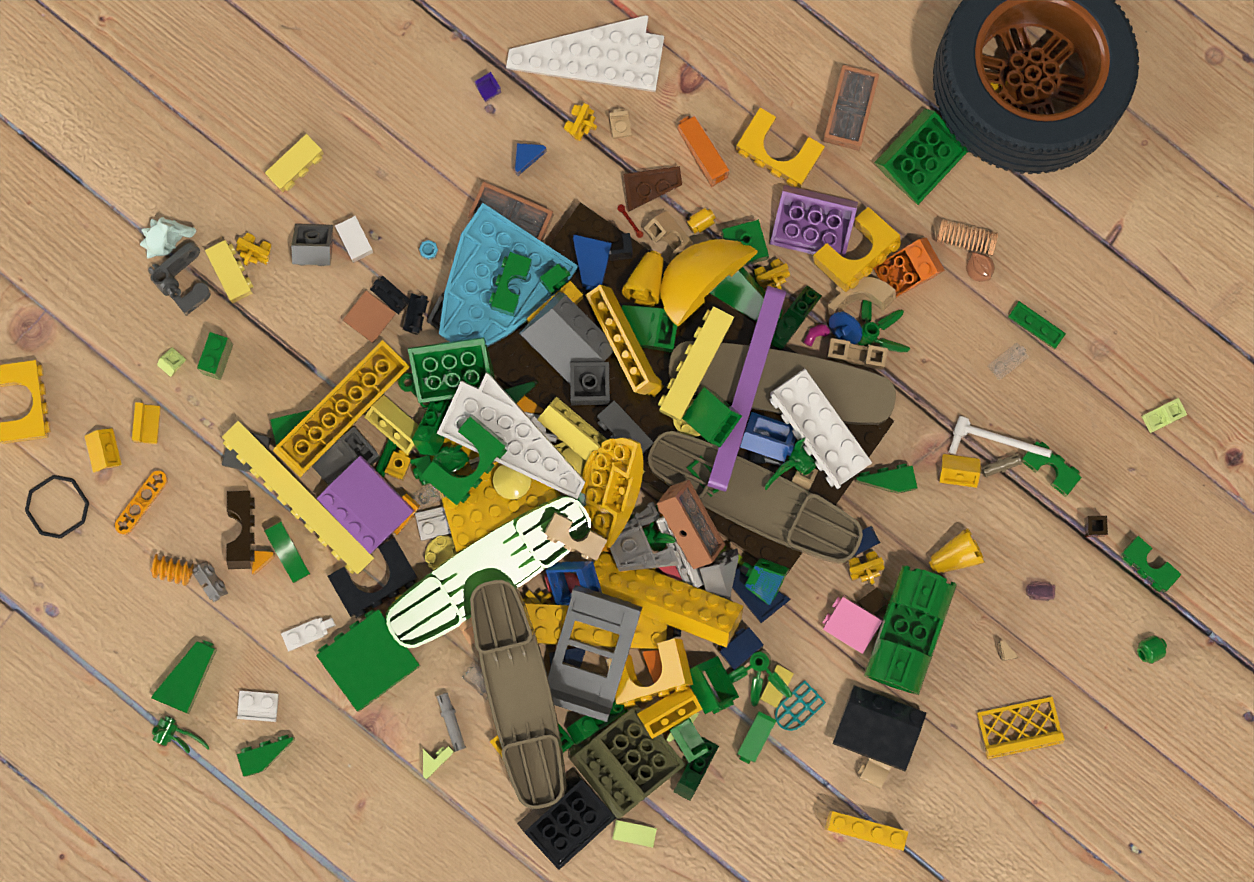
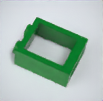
M718 656L690 669L693 685H690L705 714L711 711L713 714H716L734 705L733 700L739 698ZM703 672H706L708 678L710 679V681H711V683H712V685H713V687H714V689H715V691H716V693H717V695H718V697H719V699H720V702L717 701V699H716V697H715V695H714V693H713V691H712V689H711V687H710L708 681L706 680V678H705Z

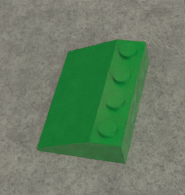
M925 108L874 164L914 203L919 205L966 155L968 148L963 147L955 139L956 136L950 133L946 123L935 111Z
M484 337L408 348L418 403L452 399L461 381L479 388L486 373H489L495 379Z

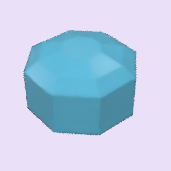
M427 240L422 242L419 251L423 258L430 260L436 257L438 248L435 242Z

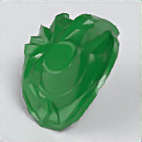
M462 445L443 447L437 453V456L433 458V460L437 459L451 472L461 469L470 459L467 453L460 450Z

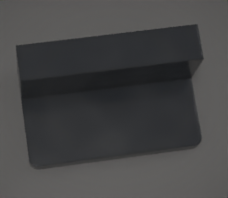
M630 233L622 234L623 249L609 251V261L632 258L633 251Z

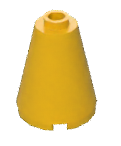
M650 251L645 253L623 286L622 294L627 299L632 297L636 299L635 303L643 306L652 307L655 306V303L658 304L664 260L659 252Z
M969 528L964 529L931 556L929 564L933 572L937 571L941 574L985 563L976 540L971 537L972 533Z

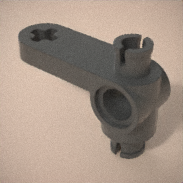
M193 242L187 243L160 266L153 264L154 270L151 266L149 267L148 272L151 274V281L165 296L170 295L172 299L177 298L175 293L180 296L179 283L174 277L199 256L200 248Z

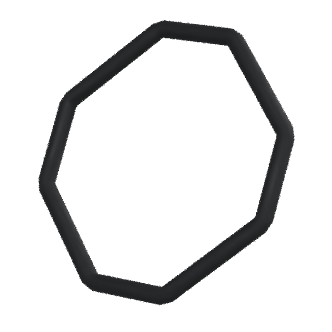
M52 475L29 491L25 512L39 534L60 539L85 523L89 501L74 479ZM53 479L72 482L85 502L82 521L60 535L43 532L29 512L32 493Z

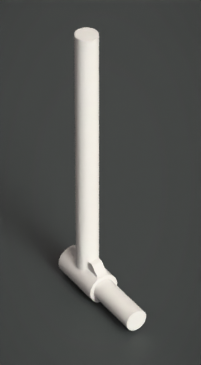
M963 416L958 418L953 432L954 437L948 452L956 455L961 437L970 433L1049 458L1052 454V450L970 426L969 419Z

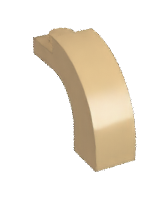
M863 277L854 289L850 288L847 292L837 286L835 288L836 297L830 300L828 310L829 315H832L835 312H842L854 301L867 300L884 311L896 299L895 289L880 279Z

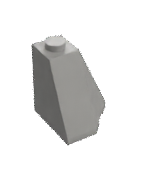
M738 549L720 552L713 563L700 567L707 592L730 600L739 558Z

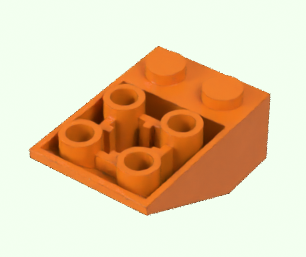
M927 238L918 239L887 258L882 264H878L873 268L880 280L895 289L896 298L945 271Z

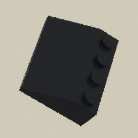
M854 685L847 699L832 744L906 772L927 713Z
M574 771L566 779L565 794L557 803L549 807L533 809L517 824L554 866L560 870L614 821L616 816Z

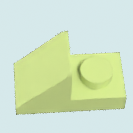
M449 746L446 749L442 747L435 754L437 758L434 759L423 749V777L428 779L454 751Z

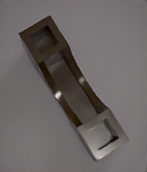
M227 491L228 517L237 520L242 526L240 535L226 546L228 570L251 569V562H255V550H252V544H255V532H252V527L255 526V515H252V509H255V497L251 498L250 491Z

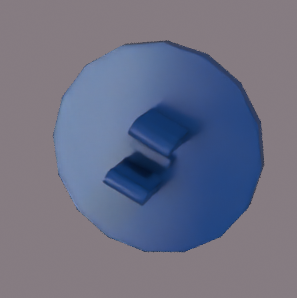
M835 312L831 315L829 327L837 339L850 341L852 344L860 342L862 328L853 316L845 312Z

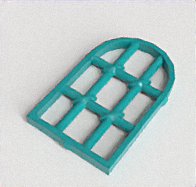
M803 681L792 692V695L794 694L797 700L790 707L784 704L789 699L787 697L784 701L780 702L776 709V722L784 730L793 731L804 726L826 703L806 681ZM805 683L809 689L799 696L796 691ZM812 690L816 697L806 704L803 698ZM819 698L823 704L813 711L810 706ZM801 702L805 707L798 714L794 715L791 709ZM782 705L786 711L777 718L778 709ZM809 710L812 714L802 723L798 717L803 712ZM786 714H790L793 719L783 727L779 721ZM797 721L800 724L796 728L788 729L793 722Z

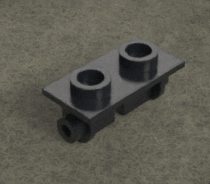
M384 276L380 279L378 278L370 289L398 315L409 304L410 299Z
M411 293L403 325L404 331L415 335L422 331L424 320L422 315L426 312L427 304L429 303L427 296H418Z

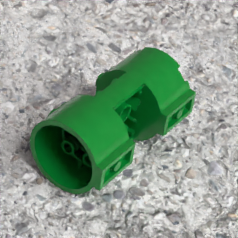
M902 565L864 673L865 677L907 693L920 694L957 587L956 583L951 582L949 584L946 583V578L938 574L918 568L911 571L909 566Z

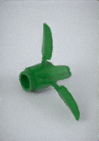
M863 300L861 319L865 321V324L861 327L862 338L858 344L860 346H869L873 342L880 343V347L888 348L890 351L908 352L910 350L908 346L887 339H877L880 334L879 329L885 330L902 317L904 310L895 311L876 324L870 322L872 320V302Z
M805 437L797 441L791 456L788 457L789 461L783 463L776 470V473L766 483L765 490L781 474L793 466L803 475H808L816 468L814 459L803 448Z
M654 522L643 528L650 548L653 551L660 552L666 547V543L676 542L673 536L653 529Z
M762 650L757 651L751 656L748 667L741 666L728 674L731 682L734 683L747 676V671L751 668L757 671V677H753L751 685V704L754 707L758 705L763 685V679L760 678L761 671L764 670L770 675L768 680L779 692L788 698L792 697V692L776 672L772 673L769 670L771 656L768 652ZM757 658H761L763 660L762 665H759L757 663Z
M169 716L160 718L158 724L152 729V734L154 735L152 740L161 745L167 746L168 742L174 740L188 754L190 752L189 746L181 738L174 736L177 731L193 738L209 750V746L205 741L187 730L178 728V725L175 723L176 720Z

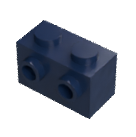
M743 627L734 635L737 638L729 642L727 648L720 646L722 650L719 654L733 670L764 646L750 627L746 630Z

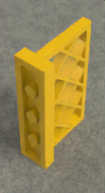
M1053 697L977 713L987 760L1063 744L1065 740ZM1049 702L1051 711L1047 716L1039 711L1038 708L1041 704ZM1028 707L1034 711L1029 720L1019 714L1022 708ZM1009 711L1015 715L1010 724L1000 718L1003 712ZM1035 713L1046 718L1041 727L1031 721ZM990 715L996 719L991 728L984 724L983 716ZM1017 717L1027 722L1022 731L1012 725ZM1047 720L1055 724L1056 731L1049 733L1043 729ZM998 721L1008 726L1003 735L993 729ZM1028 724L1038 729L1035 736L1030 737L1024 733ZM1010 728L1020 734L1016 740L1011 741L1005 737ZM991 732L1001 738L998 744L989 745L988 736Z

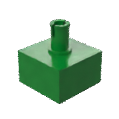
M759 219L722 229L723 239L739 241L743 245H749L758 251L744 266L768 260L769 254Z

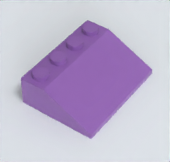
M784 185L770 245L814 255L828 243L845 258L858 202Z
M359 456L317 498L369 554L378 549L415 511L362 456Z

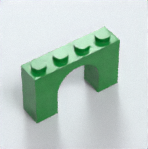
M473 415L465 421L458 432L469 440L479 452L480 460L476 471L468 475H457L437 459H434L421 475L456 505L460 501L464 504L470 496L469 490L472 487L476 489L483 481L480 478L483 473L486 472L488 474L495 466L493 461L497 457L501 459L507 452L505 449L507 443Z

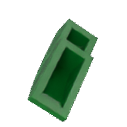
M282 522L264 530L293 583L310 575Z

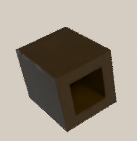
M1087 516L1084 518L1085 537H1105L1108 535L1107 516Z
M876 587L857 603L874 614L889 602Z

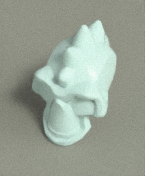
M161 217L158 221L151 219V228L142 229L146 238L140 243V246L147 249L148 259L155 256H165L176 248V243L183 236L187 238L194 236L196 229L180 224L175 220L165 219L164 217Z

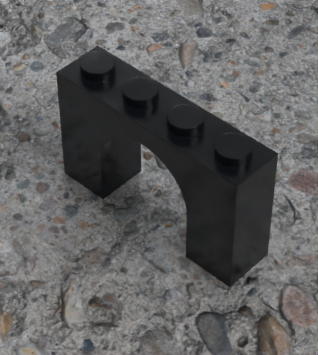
M395 538L378 547L390 570L389 580L381 590L374 593L359 590L345 567L327 576L350 617L355 616L358 618L366 613L365 610L372 606L374 609L383 603L382 600L386 597L391 599L400 594V589L404 587L409 589L416 584L415 581L418 580V577Z

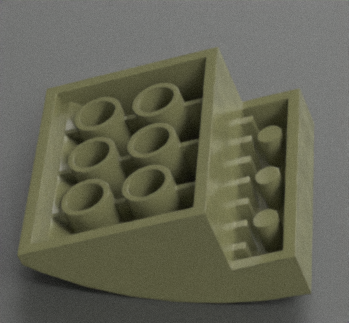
M635 705L570 758L571 762L618 820L685 766L684 762L661 734L653 739L650 737L637 715L642 711L638 705Z

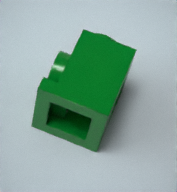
M557 264L540 277V282L552 296L555 294V288L559 290L566 285V280L570 273L565 266L561 268Z
M427 455L410 460L412 466L416 465V468H413L416 480L420 479L422 486L429 485L430 483L421 475L431 464L430 456Z

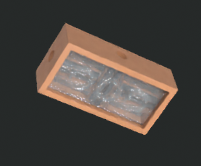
M842 65L823 142L860 151L879 74Z
M483 182L469 212L468 219L470 221L481 204L484 203L542 242L554 214L549 209Z
M688 479L670 486L657 502L659 512L663 514L668 528L673 532L677 544L682 548L687 562L690 563L693 569L713 563L725 546V543L693 485Z

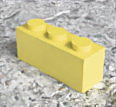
M306 134L273 164L265 174L281 192L288 191L295 185L294 181L297 178H302L309 172L308 168L311 165H316L322 160L324 153Z
M226 240L205 250L232 304L253 294L251 291L253 285L249 277L245 278L242 273L245 269L241 261H236L234 257L237 253L232 243L228 245Z
M385 395L382 396L371 406L364 418L408 455L416 448L412 438L419 425Z

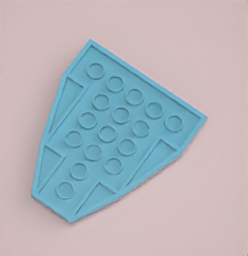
M482 203L460 236L444 292L439 335L449 342L484 337L486 345L489 347L526 323L527 318L552 297L540 282L542 275L559 264L561 268L565 266L570 273L566 280L568 283L578 269V265ZM510 252L532 259L526 281L516 278L508 284V289L512 293L520 295L514 317L492 310V304L489 303L492 292L496 293L498 288L495 285L498 274L502 275L504 270L501 267L505 256L508 257Z

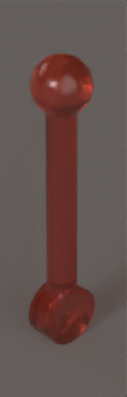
M620 204L618 211L626 217L636 231V236L642 238L644 233L639 231L625 211V206Z

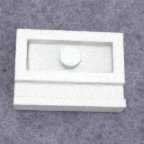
M444 507L415 513L421 541L451 534Z
M240 691L237 719L276 722L279 694Z

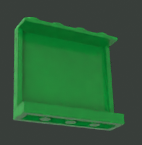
M373 609L365 615V620L361 623L359 621L353 623L349 627L350 631L346 634L343 632L338 634L334 638L335 642L329 646L328 644L318 649L319 654L316 655L357 712H360L421 666L408 648L400 645L394 639L386 624V618L379 609L377 611Z

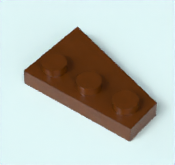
M680 166L623 174L628 212L682 186Z

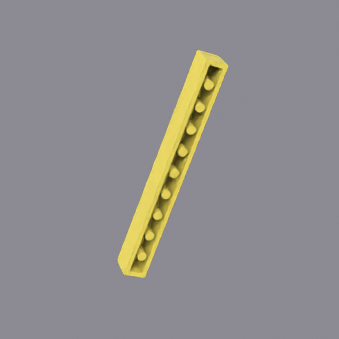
M239 421L222 436L225 440L223 444L230 451L234 449L238 453L236 458L243 465L247 462L252 467L249 471L257 479L261 476L266 481L263 485L270 492L275 490L279 494L277 499L284 506L288 504L292 508L290 512L297 519L301 517L306 522L304 526L311 533L315 531L320 536L318 540L325 547L329 545L333 549L331 554L338 561L342 558L347 563L344 567L351 574L355 572L360 574L374 560V557Z

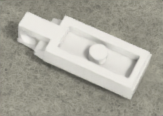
M319 618L283 632L281 635L289 652L325 637L324 635L328 634L327 629L336 626L332 618L326 621Z

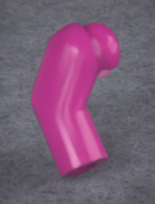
M824 324L811 327L803 343L812 347L815 338L818 336L827 337L830 329Z

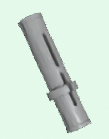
M448 693L436 696L442 711L440 714L441 717H444L454 752L465 749L466 746L455 716L456 710L452 707Z

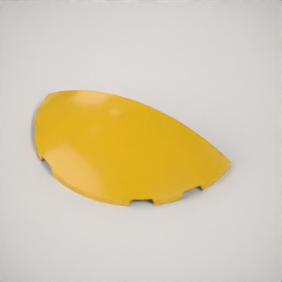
M715 239L694 244L679 253L667 266L660 285V296L664 310L671 321L680 326L705 302L704 297L728 275L732 277L758 251L749 245H743L739 241Z
M624 437L609 439L601 443L602 446L590 454L582 478L586 481L581 490V493L585 494L586 505L584 508L596 529L595 532L607 538L605 546L608 548L614 544L628 522L642 483L643 453L641 444Z

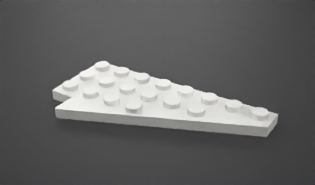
M645 15L509 49L506 69L656 92L664 36L646 33L648 16Z
M489 373L485 374L479 388L461 381L437 434L479 453L477 448L458 432L465 421L473 415L507 443L505 447L507 452L501 459L497 457L494 461L578 499L586 481Z

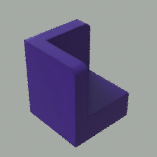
M491 72L475 81V86L485 102L501 93V88Z

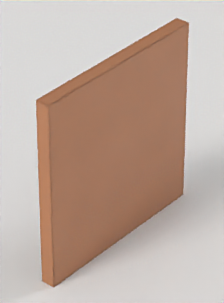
M365 291L343 321L371 343H374L396 313L368 291Z

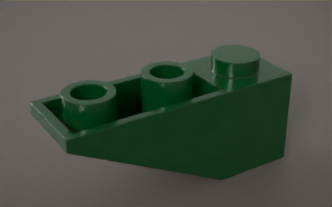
M703 737L702 740L709 751L687 764L673 791L691 801L719 748L718 745Z

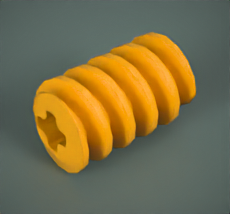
M155 554L151 568L152 576L156 579L160 575V580H164L167 577L168 582H172L175 579L176 584H179L182 580L183 586H186L192 577L194 563L189 568L187 561L181 566L179 559L173 564V558L166 562L165 556L158 560V554Z

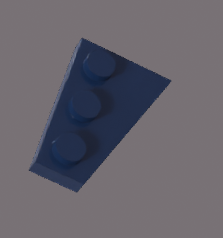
M740 566L736 569L732 589L760 623L764 622L791 600L778 592L774 601L768 605L745 587L749 577L740 572Z

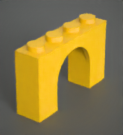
M759 108L736 145L737 153L743 158H751L758 167H766L771 170L770 173L777 178L781 176L786 179L788 185L801 188L824 151L825 146L808 137L798 155L793 159L777 161L771 158L764 148V139L773 126L776 117Z
M869 207L855 218V228L868 238L873 245L872 250L867 256L858 260L846 259L828 243L813 255L814 264L845 292L850 288L854 289L858 285L859 280L864 276L870 275L873 268L878 264H882L891 252L899 249L901 244L900 234Z
M37 360L0 365V387L22 385L30 390L33 397L32 408L24 418L0 422V443L2 444L48 438V433L51 432L50 422L46 421L48 405L47 402H44L43 395H46V387L41 381V376H44L42 364L40 365Z
M674 638L657 644L662 661V673L658 681L649 687L642 685L637 679L632 656L628 655L615 696L616 704L624 705L625 708L636 705L635 702L637 701L648 702L653 700V696H668L670 691L676 690V692L687 690V686L693 685L683 639ZM611 658L606 659L608 670L612 662Z
M829 811L824 829L904 851L908 831L834 811Z

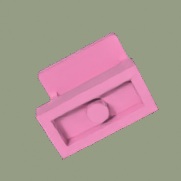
M843 595L842 598L838 597L832 607L835 610L832 615L828 613L822 622L825 624L823 630L863 654L884 618L872 614Z

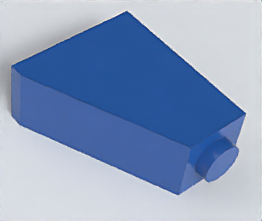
M574 235L573 242L582 287H586L585 290L590 292L597 286L603 285L612 243Z

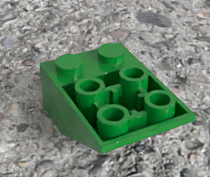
M622 305V310L642 348L673 352L677 325L671 321L664 309Z

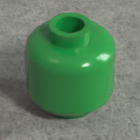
M1152 635L1139 643L1137 649L1138 656L1143 662L1153 664L1166 656L1167 644L1164 639Z

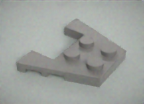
M654 502L649 503L644 511L640 514L636 513L635 517L626 523L621 534L610 547L619 571L679 565L673 547L653 554L642 526L660 518Z

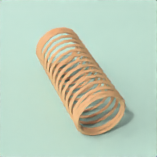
M942 219L937 243L941 242L942 237V244L944 243L949 228L946 244L948 245L953 230L950 244L952 246L958 229L955 247L962 230L959 248L966 232L963 249H965L970 233L967 250H969L975 232L971 251L974 249L979 233L975 252L978 250L983 235L979 253L982 252L987 236L984 254H986L991 238L988 256L993 255L998 232L993 233L992 231L990 233L988 230L985 234V229L981 232V228L977 231L976 227L973 229L972 226L969 228L968 225L965 227L964 224L960 227V223L956 226V222L952 225V221L948 223V220Z

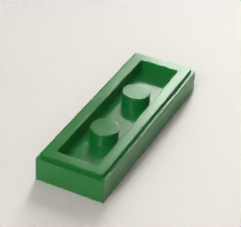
M1020 301L1008 316L1009 319L1054 350L1066 335L1065 332Z

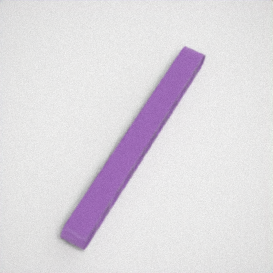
M771 286L767 287L732 403V407L742 417L723 445L718 449L708 487L724 492L727 490L787 291Z

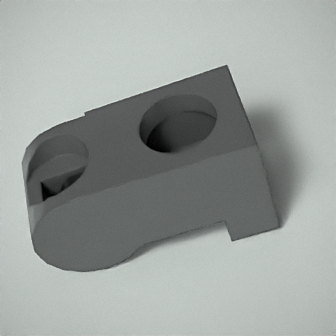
M197 283L192 291L183 298L176 295L177 298L173 300L185 316H187L210 298L211 292L206 284Z

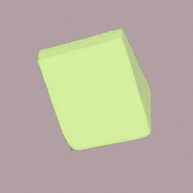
M172 347L160 357L157 365L171 377L186 359Z

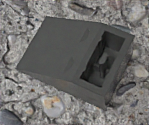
M353 427L312 467L329 486L359 456H362L371 466L381 457L358 430Z

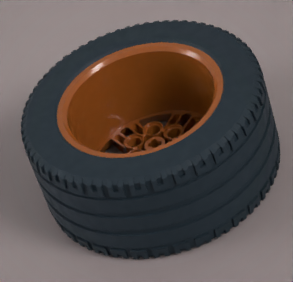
M962 0L953 13L938 46L933 68V90L936 91L934 96L936 104L939 106V113H941L943 121H946V127L949 128L952 135L956 136L955 139L963 147L968 148L967 151L973 153L976 158L978 156L981 158V161H985L989 165H996V168H1002L1005 171L1012 170L1013 173L1020 172V174L1028 172V174H1041L1042 172H1056L1058 169H1065L1085 159L1110 135L1129 106L1137 84L1139 50L1136 49L1138 45L1135 39L1136 36L1135 33H1132L1133 27L1132 25L1130 26L1129 19L1125 17L1126 13L1121 10L1119 4L1115 3L1116 0ZM1026 27L1042 28L1053 32V36L1042 48H1032ZM1015 28L1021 47L1020 51L1016 49L1009 29ZM997 34H999L1008 55L1007 60L982 55L984 46ZM1062 39L1068 43L1053 59L1049 57L1050 52ZM1074 52L1077 53L1082 62L1085 73L1084 78L1059 73V66ZM1014 63H1020L1021 66H1016ZM984 68L1000 71V73L985 72ZM1009 79L1017 80L1018 84H1012ZM991 84L999 85L1001 91L997 93ZM1041 86H1047L1049 92L1044 91ZM1060 86L1083 90L1084 94L1080 95L1063 90ZM1024 91H1029L1032 94V96H1026L1024 94ZM1056 99L1077 106L1061 113H1055L1051 100ZM1038 108H1042L1044 115L1039 114Z

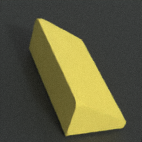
M776 665L773 671L782 678L787 686L789 685L794 673L779 665ZM768 681L760 700L777 708L783 694Z

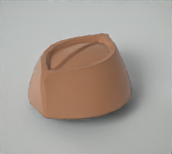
M975 252L972 253L966 265L970 278L978 282L989 281L995 269L993 260L989 256Z

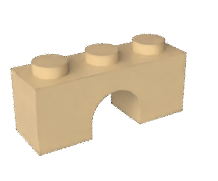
M668 211L654 217L644 227L655 243L665 241L671 246L673 253L668 257L670 261L683 250L694 245Z
M831 338L826 360L883 370L888 348L872 345L859 346L850 343V341Z
M555 511L544 531L547 535L546 539L554 543L559 541L565 544L564 548L571 552L579 551L582 553L581 557L588 561L592 559L597 561L607 542V538L589 529L584 538L574 539L569 534L573 521Z

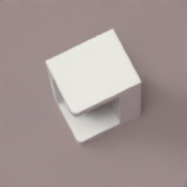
M356 216L335 225L353 263L373 253Z

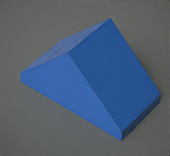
M517 143L516 175L522 174L547 152L544 145Z

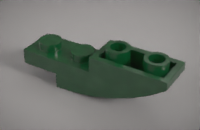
M806 285L776 325L771 344L782 351L816 306L822 295Z

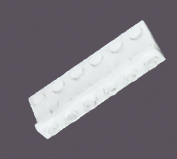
M803 369L770 392L772 397L769 399L775 409L780 408L783 413L781 417L785 423H790L793 426L794 430L792 432L798 440L803 439V437L806 438L803 448L809 456L813 454L816 459L815 465L820 471L824 470L828 475L825 478L831 487L835 485L839 489L841 484L872 464L868 455L806 369Z

